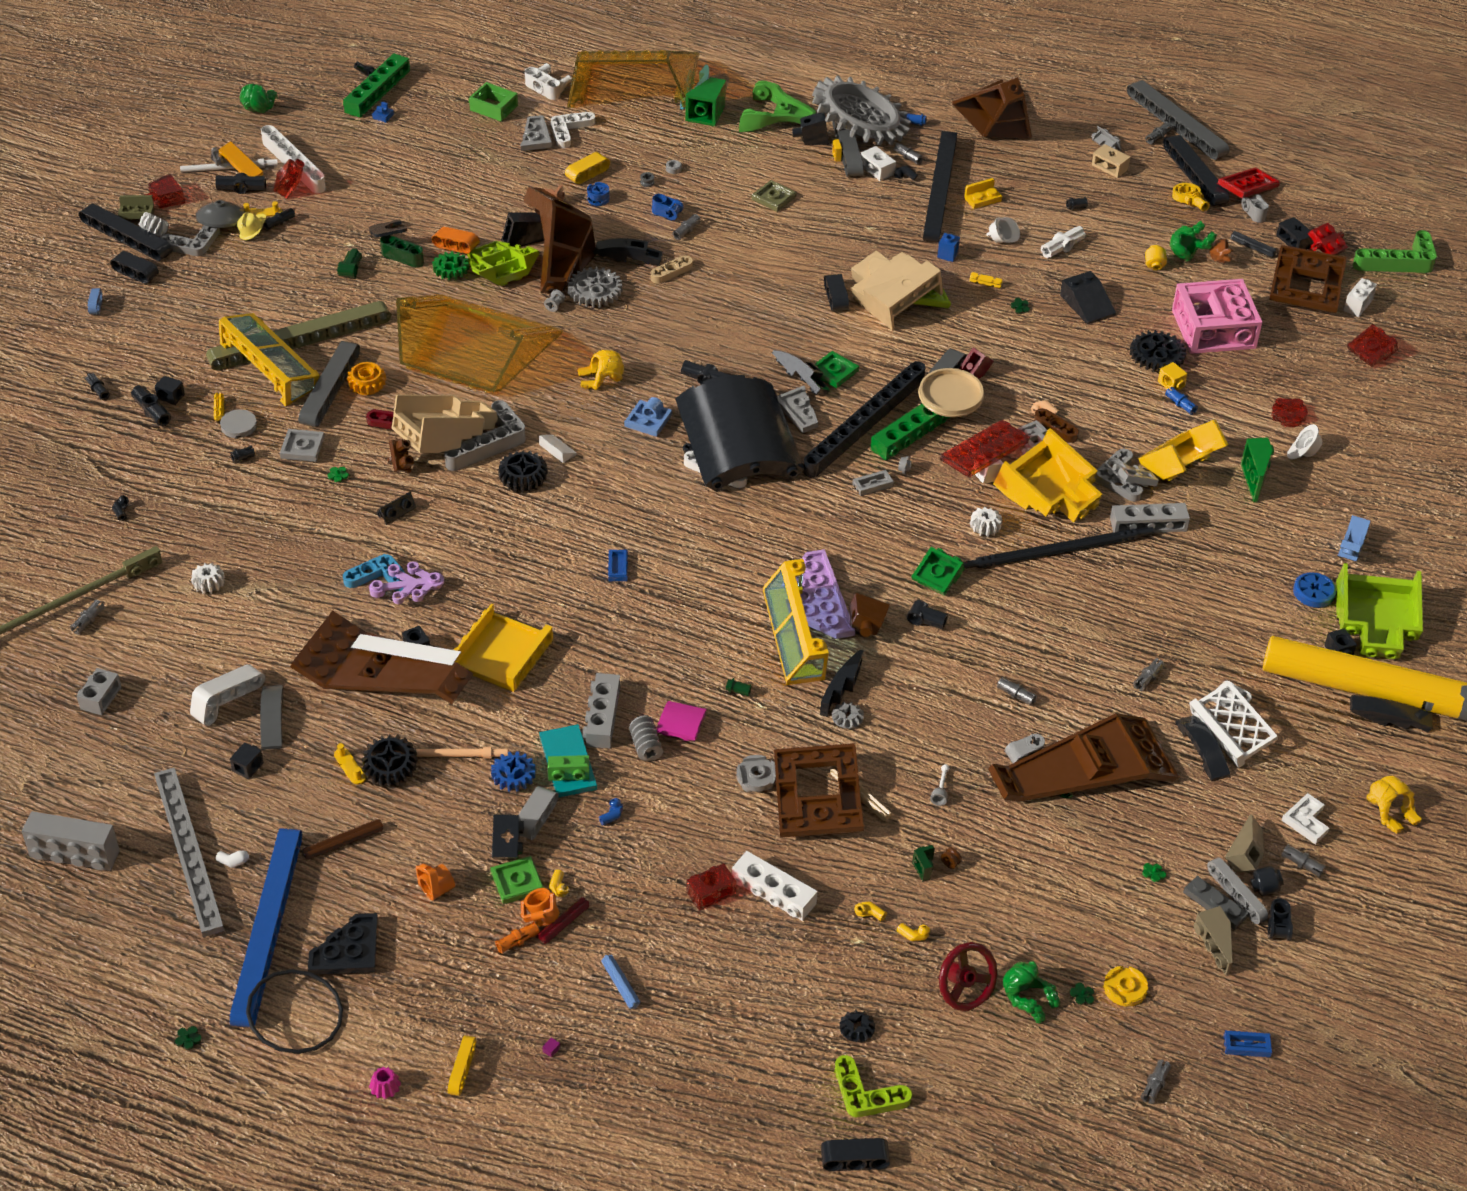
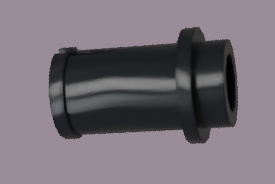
M1070 197L1066 200V207L1070 210H1074V208H1087L1088 206L1086 197L1077 199Z
M250 445L239 450L233 449V452H230V456L233 462L240 463L241 460L254 457L255 451L253 446Z

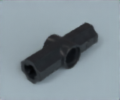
M237 173L235 176L216 175L215 186L217 190H234L238 194H244L246 191H266V177L248 176L245 173Z
M687 360L683 362L681 374L697 379L700 385L704 384L703 381L729 375L718 371L712 364L702 366Z
M135 386L131 391V397L144 410L145 416L152 418L157 425L162 427L168 425L171 420V414L159 403L158 397L155 394H151L144 386Z

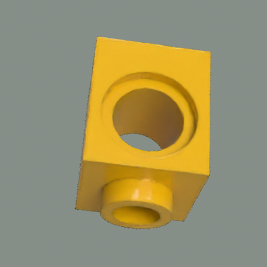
M1172 362L1160 368L1158 382L1166 389L1174 387L1176 390H1180L1186 385L1188 373Z

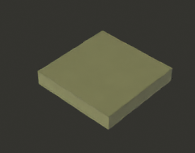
M770 180L752 194L751 200L778 212L796 197L797 192Z

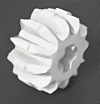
M144 212L139 223L141 228L160 237L167 232L169 225L167 221L148 212Z
M984 506L983 509L977 508L971 515L970 525L974 533L988 537L989 535L995 536L1000 531L1002 516L999 515V511H993V508L987 509Z
M204 562L203 566L197 565V569L192 570L191 581L197 592L201 591L203 594L210 592L212 594L214 590L219 591V588L224 586L225 576L219 565H214L213 562L206 565Z

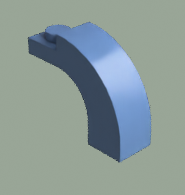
M1352 515L1338 556L1357 562L1371 523L1370 520Z

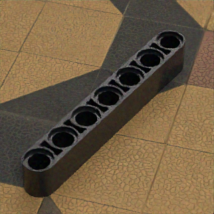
M1181 135L1164 138L1163 146L1165 151L1189 180L1201 189L1200 193L1204 195L1209 204L1216 206L1228 203L1229 193L1227 189L1217 184L1218 179L1184 138Z
M92 203L78 213L79 218L86 225L156 261H161L173 251L168 241Z

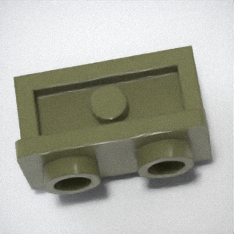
M121 195L119 197L120 208L118 216L127 221L141 219L144 212L154 214L155 208L152 195Z

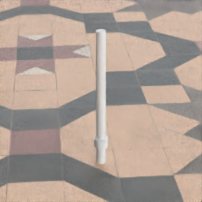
M263 158L253 161L259 168L278 166L277 159L265 160ZM223 163L219 166L216 164L180 166L181 173L235 169L230 163Z

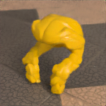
M601 350L594 353L589 366L578 368L579 376H589L591 373L596 374L595 380L581 381L582 388L594 390L601 386L606 376H609L615 382L621 381L624 372L623 360L620 354L613 350Z
M1386 776L1372 783L1370 793L1367 794L1366 798L1372 804L1379 806L1382 825H1386L1387 828L1397 834L1404 827L1389 815L1392 801L1398 795L1403 794L1404 797L1401 812L1404 813L1405 819L1412 825H1417L1421 822L1422 818L1415 811V793L1399 778Z

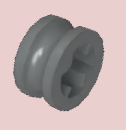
M644 172L640 175V184L643 187L654 185V174Z

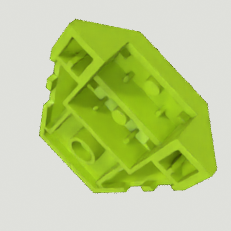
M493 241L476 247L467 256L473 272L498 286H504L509 281L520 280L523 276L528 275L539 255V251L530 246L521 248V245L516 244L515 247H512L510 243Z

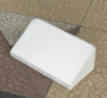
M554 435L539 436V445L562 463L577 455L574 450Z

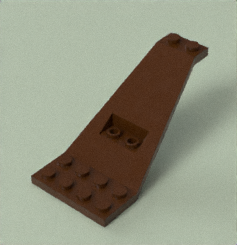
M333 610L290 665L292 669L323 689L436 694L450 704L454 703L474 674L457 662L448 665L351 648L360 634L380 636L365 632Z
M1115 713L1009 766L992 764L988 769L1003 799L1017 802L1145 778L1174 783L1180 778L1146 718Z

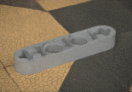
M1218 857L1208 862L1207 867L1211 876L1237 905L1249 913L1248 917L1254 924H1260L1268 919V912L1264 905L1224 860Z

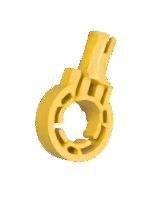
M1180 183L1173 187L1172 197L1174 200L1186 203L1191 207H1198L1203 212L1204 210L1207 211L1210 206L1209 202L1203 199L1204 195L1200 193L1201 189L1197 185Z

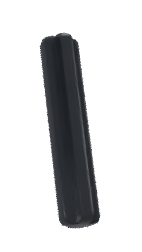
M1237 231L1231 234L1230 239L1271 258L1276 254V249Z

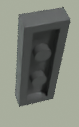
M1196 876L1184 887L1183 893L1206 910L1221 906L1230 920L1233 930L1248 917L1249 913L1199 876Z

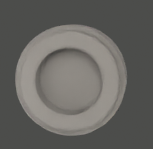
M670 160L666 163V171L668 173L678 174L681 172V162Z

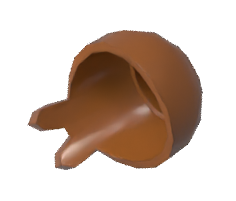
M1218 239L1212 243V247L1209 249L1212 260L1224 264L1226 261L1232 260L1228 254L1233 250L1229 248L1227 239Z

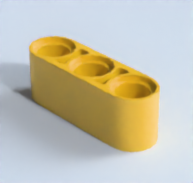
M594 152L569 165L565 170V176L578 185L605 172L610 166V160L599 152Z

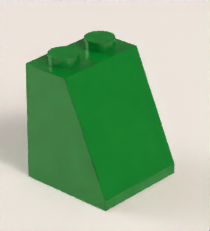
M711 77L686 93L685 121L716 126L725 108L726 80Z

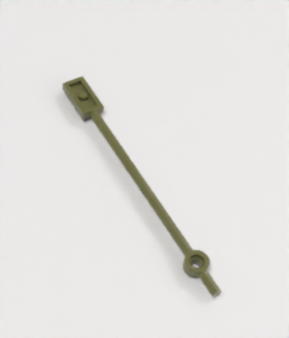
M155 546L122 562L123 568L1 625L0 635L124 575L130 579L150 568L156 567L162 563L159 548Z

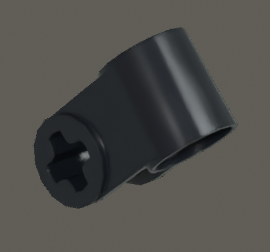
M1277 898L1273 900L1268 912L1267 936L1268 939L1275 937L1286 938L1287 941H1291L1293 934L1291 906L1285 899Z

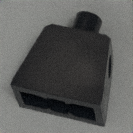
M815 113L802 117L800 119L801 127L792 128L793 138L803 136L804 145H829L825 113Z

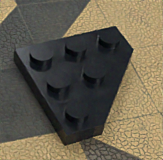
M377 913L353 915L345 926L337 928L327 936L326 941L318 948L315 946L311 949L308 958V972L316 975L375 972L378 928Z

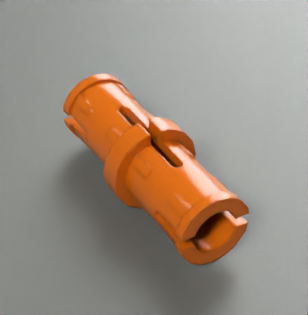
M531 922L519 930L514 929L511 931V934L496 940L495 945L502 954L516 945H523L524 941L540 933L539 928L535 922Z

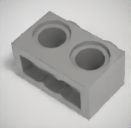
M96 668L94 673L88 677L84 687L78 691L77 700L80 709L103 715L121 689L119 675Z

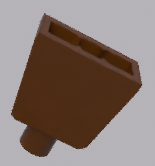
M855 593L849 605L850 626L860 630V634L864 637L877 635L890 604Z

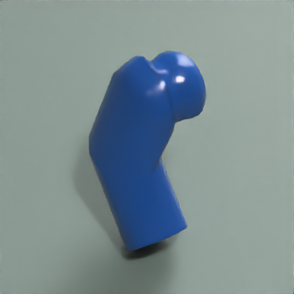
M611 799L609 802L611 806L609 812L599 816L602 826L620 818L623 810L620 799Z

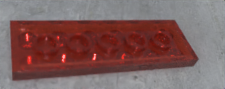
M1000 420L942 453L940 460L970 478L1027 444L1030 436L1022 430L1013 427L1009 422Z

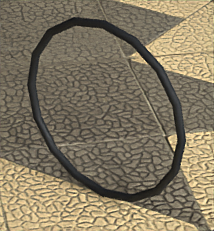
M290 969L274 972L257 983L248 996L246 1015L251 1030L262 1043L279 1052L301 1054L318 1050L332 1041L342 1024L343 1006L339 994L327 980L312 972ZM291 973L307 975L324 983L334 994L339 1008L337 1026L327 1039L314 1047L296 1050L282 1048L271 1043L254 1027L250 1013L252 998L262 984L276 976Z

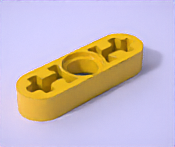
M464 1035L448 1083V1094L460 1096L475 1052L476 1037Z

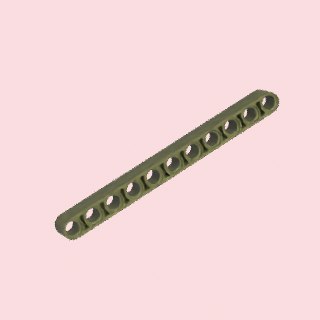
M377 301L277 329L273 332L291 349H296L384 324L391 319L392 315L383 301ZM268 332L248 338L256 347L279 344ZM220 345L206 352V357L214 370H222L250 362L235 346L225 349ZM282 346L259 349L266 357L287 351Z

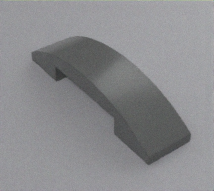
M283 685L262 687L260 708L262 750L282 748Z

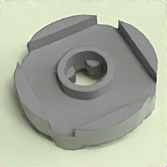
M763 755L745 757L740 765L738 764L736 774L742 789L746 792H761L773 789L776 782L775 762L766 760V757ZM754 771H758L761 775H754Z

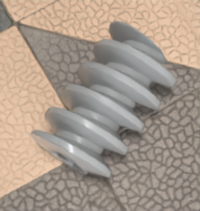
M647 715L635 718L630 723L629 730L638 757L643 761H653L660 758L663 754V749L661 748L653 719Z

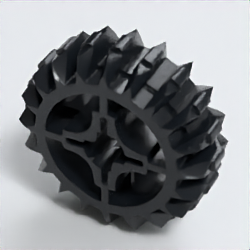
M523 450L522 452L516 451L515 454L509 453V456H504V459L500 461L498 474L503 486H507L509 490L514 489L515 492L521 490L523 493L524 490L530 492L531 489L537 490L538 486H542L543 482H546L548 468L546 461L542 456H538V453L532 454L531 450L529 452Z
M389 733L388 738H384L381 735L379 741L373 739L374 745H367L368 750H364V757L362 758L363 771L366 773L367 778L372 779L374 784L379 782L381 787L385 783H387L389 788H391L392 783L399 787V781L401 780L406 783V776L412 777V771H416L418 758L411 742L408 743L405 737L401 739L398 734L395 738H392V735Z

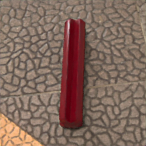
M584 897L577 900L538 934L539 940L547 944L589 908V901Z

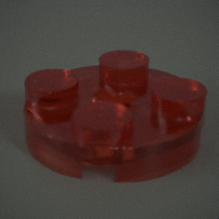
M1277 398L1271 411L1272 418L1275 421L1279 420L1282 422L1281 425L1286 427L1300 426L1303 421H1306L1308 410L1303 404V400L1299 398Z

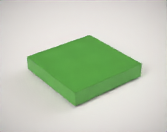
M531 856L490 867L503 904L524 899L533 890L544 888Z

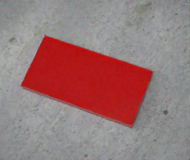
M1255 167L1220 178L1217 184L1237 196L1245 198L1279 186L1280 181Z

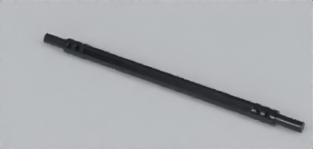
M1149 527L1138 530L1133 528L976 557L975 560L964 561L963 564L965 569L973 567L983 568L1130 541L1141 536L1154 534V528Z

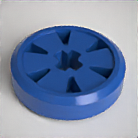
M1316 572L1301 574L1296 578L1293 587V593L1301 603L1316 608L1330 605L1334 601L1337 592L1335 583L1329 577Z

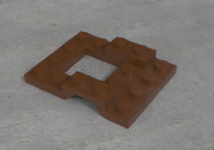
M1281 245L1269 300L1337 313L1347 257ZM1292 273L1325 279L1322 294L1289 288Z
M855 743L774 749L780 838L864 831ZM837 766L839 794L798 797L796 769Z

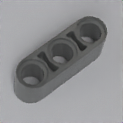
M949 348L932 367L930 372L943 368L959 369L967 355Z

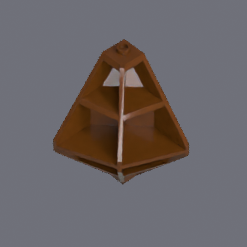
M1018 77L1006 82L1003 79L998 80L951 102L983 137L1032 138L1025 95Z
M528 187L524 201L540 215L545 239L540 293L551 294L553 290L563 292L568 286L572 274L577 275V271L581 272L596 256L594 254L596 245L592 219L586 213L545 189Z

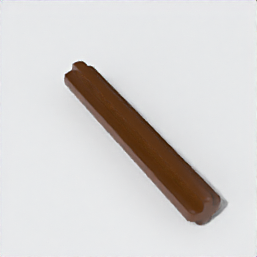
M380 819L373 820L302 849L303 855L306 860L312 859L382 831L383 824Z

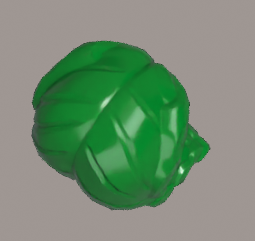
M248 84L242 88L240 93V102L247 111H256L258 113H265L272 109L275 99H278L275 90H268L266 93L263 86L259 84Z
M1199 221L1193 227L1182 225L1172 234L1170 248L1178 258L1188 262L1194 257L1196 250L1211 249V244L1215 241L1217 234L1211 231L1204 240H1201L1195 236L1204 230L1205 224L1202 221Z
M1029 961V963L1017 962L1003 977L1006 995L1013 1007L1026 1011L1034 1017L1036 1023H1041L1046 1019L1042 1006L1038 1005L1034 999L1020 998L1019 993L1029 988L1044 989L1049 1005L1053 1009L1060 1005L1058 992L1055 991L1056 986L1039 978L1038 966L1035 961Z

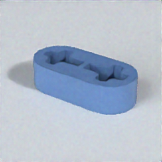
M101 288L91 289L88 300V312L90 315H98L100 313L103 300Z

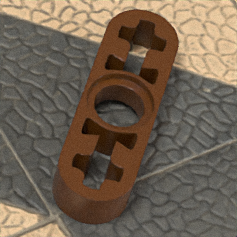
M1041 408L1035 411L1034 421L1037 420L1047 430L1051 428L1067 443L1077 441L1079 430L1075 426L1047 409ZM1058 424L1060 425V427H1054L1052 425Z

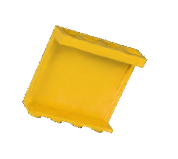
M491 603L487 610L485 609L482 612L480 619L474 622L469 633L463 636L458 647L453 649L461 651L454 662L474 673L473 676L515 692L553 641V627L545 624L542 630H538L495 613L494 604Z

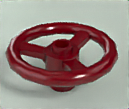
M967 942L959 944L946 956L939 973V988L944 1001L954 1010L970 1011L988 1000L993 993L998 973L997 962L992 952L983 944ZM967 951H976L985 957L989 974L977 973L976 969L968 964ZM947 978L949 979L950 982H952V983L955 984V986H954V988L952 989L951 993H950V991H949V989H948V980H947ZM975 982L987 984L982 994L974 1001L967 1003L958 1002L964 988L973 986Z

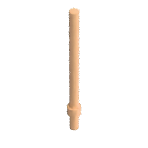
M483 747V749H416L417 757H483V759H492V757H500L501 754L508 756V749H492V747Z

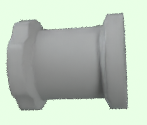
M553 290L550 298L544 301L545 308L551 312L557 311L559 304L565 301L564 294L560 290Z

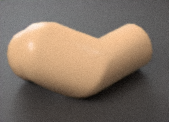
M1046 400L1037 401L1031 407L1034 414L1036 410L1041 408L1047 409L1055 415L1059 411Z

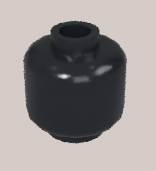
M1273 866L1255 870L1253 872L1254 878L1250 879L1253 890L1258 891L1261 896L1277 893L1281 890V886L1284 885L1280 870L1275 869Z

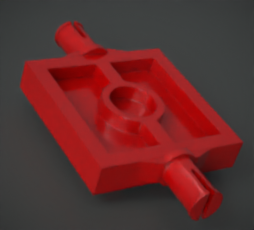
M1329 223L1312 229L1308 233L1315 243L1311 245L1312 251L1319 249L1323 253L1338 255L1348 248L1343 239L1344 233L1342 231L1336 233L1335 228Z

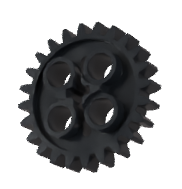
M1148 330L1147 334L1141 332V336L1136 335V339L1133 338L1130 345V355H1132L1131 359H1135V364L1140 363V367L1146 366V370L1152 368L1153 372L1156 369L1160 372V368L1172 362L1179 367L1181 364H1184L1186 348H1184L1185 344L1181 343V339L1176 340V335L1171 337L1170 333L1164 334L1163 331L1157 333L1156 330H1154V333H1151Z

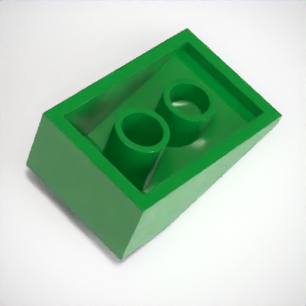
M1268 437L1247 438L1241 461V468L1253 502L1258 501L1267 470L1271 466V456L1274 454V447L1270 444Z

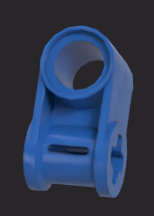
M655 194L652 197V213L654 215L675 220L678 217V213L684 209L683 203L678 199H673L663 194Z

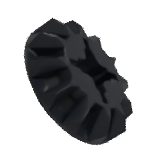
M855 1009L851 1013L847 1011L846 1015L841 1017L839 1028L841 1034L846 1039L852 1042H864L873 1036L875 1023L873 1017L867 1015L866 1011L858 1012ZM861 1021V1026H858L854 1031V1024Z

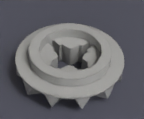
M843 701L842 705L836 704L835 709L832 710V719L836 725L851 729L863 722L864 712L860 709L859 705H853L852 702L846 704ZM850 712L851 714L846 718L845 714Z

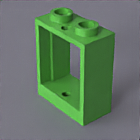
M486 82L469 97L470 111L502 121L518 106V95L516 92ZM489 98L500 103L496 106L485 102V100Z

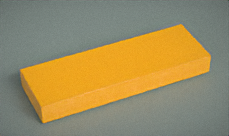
M231 141L219 149V154L240 173H245L248 176L263 175V171Z

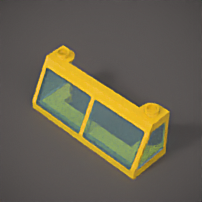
M254 313L224 316L219 319L220 344L225 349L235 346L274 384V390L281 393L283 398L280 399V402L285 407L312 392L320 378L319 373L313 370L280 339L261 318H258Z
M804 559L784 561L763 587V594L786 685L822 681L826 677L828 648L822 639H812L800 596L803 593V574L806 571Z

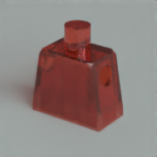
M288 159L277 172L273 191L288 199L301 181L304 162L300 159H296V161Z
M171 174L149 183V193L144 194L152 195L153 201L158 208L185 203L183 189Z

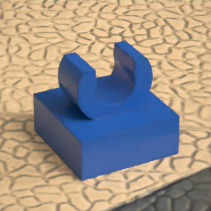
M381 102V106H377V109L372 113V117L375 120L386 123L394 115V109L388 108V103Z

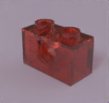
M723 863L687 879L686 893L700 911L735 895L737 881Z

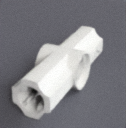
M1078 226L1066 233H1056L1053 240L1041 246L1043 256L1049 258L1061 251L1069 252L1075 243L1085 238V232L1081 226Z

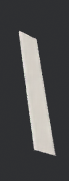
M360 634L351 646V648L452 665L461 652Z

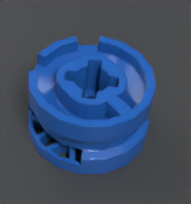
M595 182L594 185H588L587 201L591 205L603 206L609 202V186L607 184Z

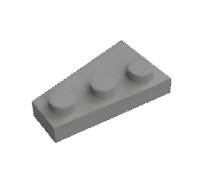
M543 115L527 117L525 133L520 145L521 151L552 147Z
M805 386L777 396L782 411L802 433L818 427V420L810 405V399L806 394Z

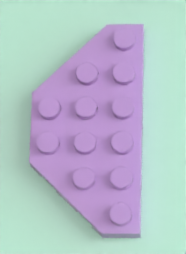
M825 549L806 552L802 558L805 562L806 571L802 578L803 593L800 596L808 626L835 639L855 636V629L850 626V616ZM787 604V605H788V609H789V613H791V612H792L791 606H790V604Z

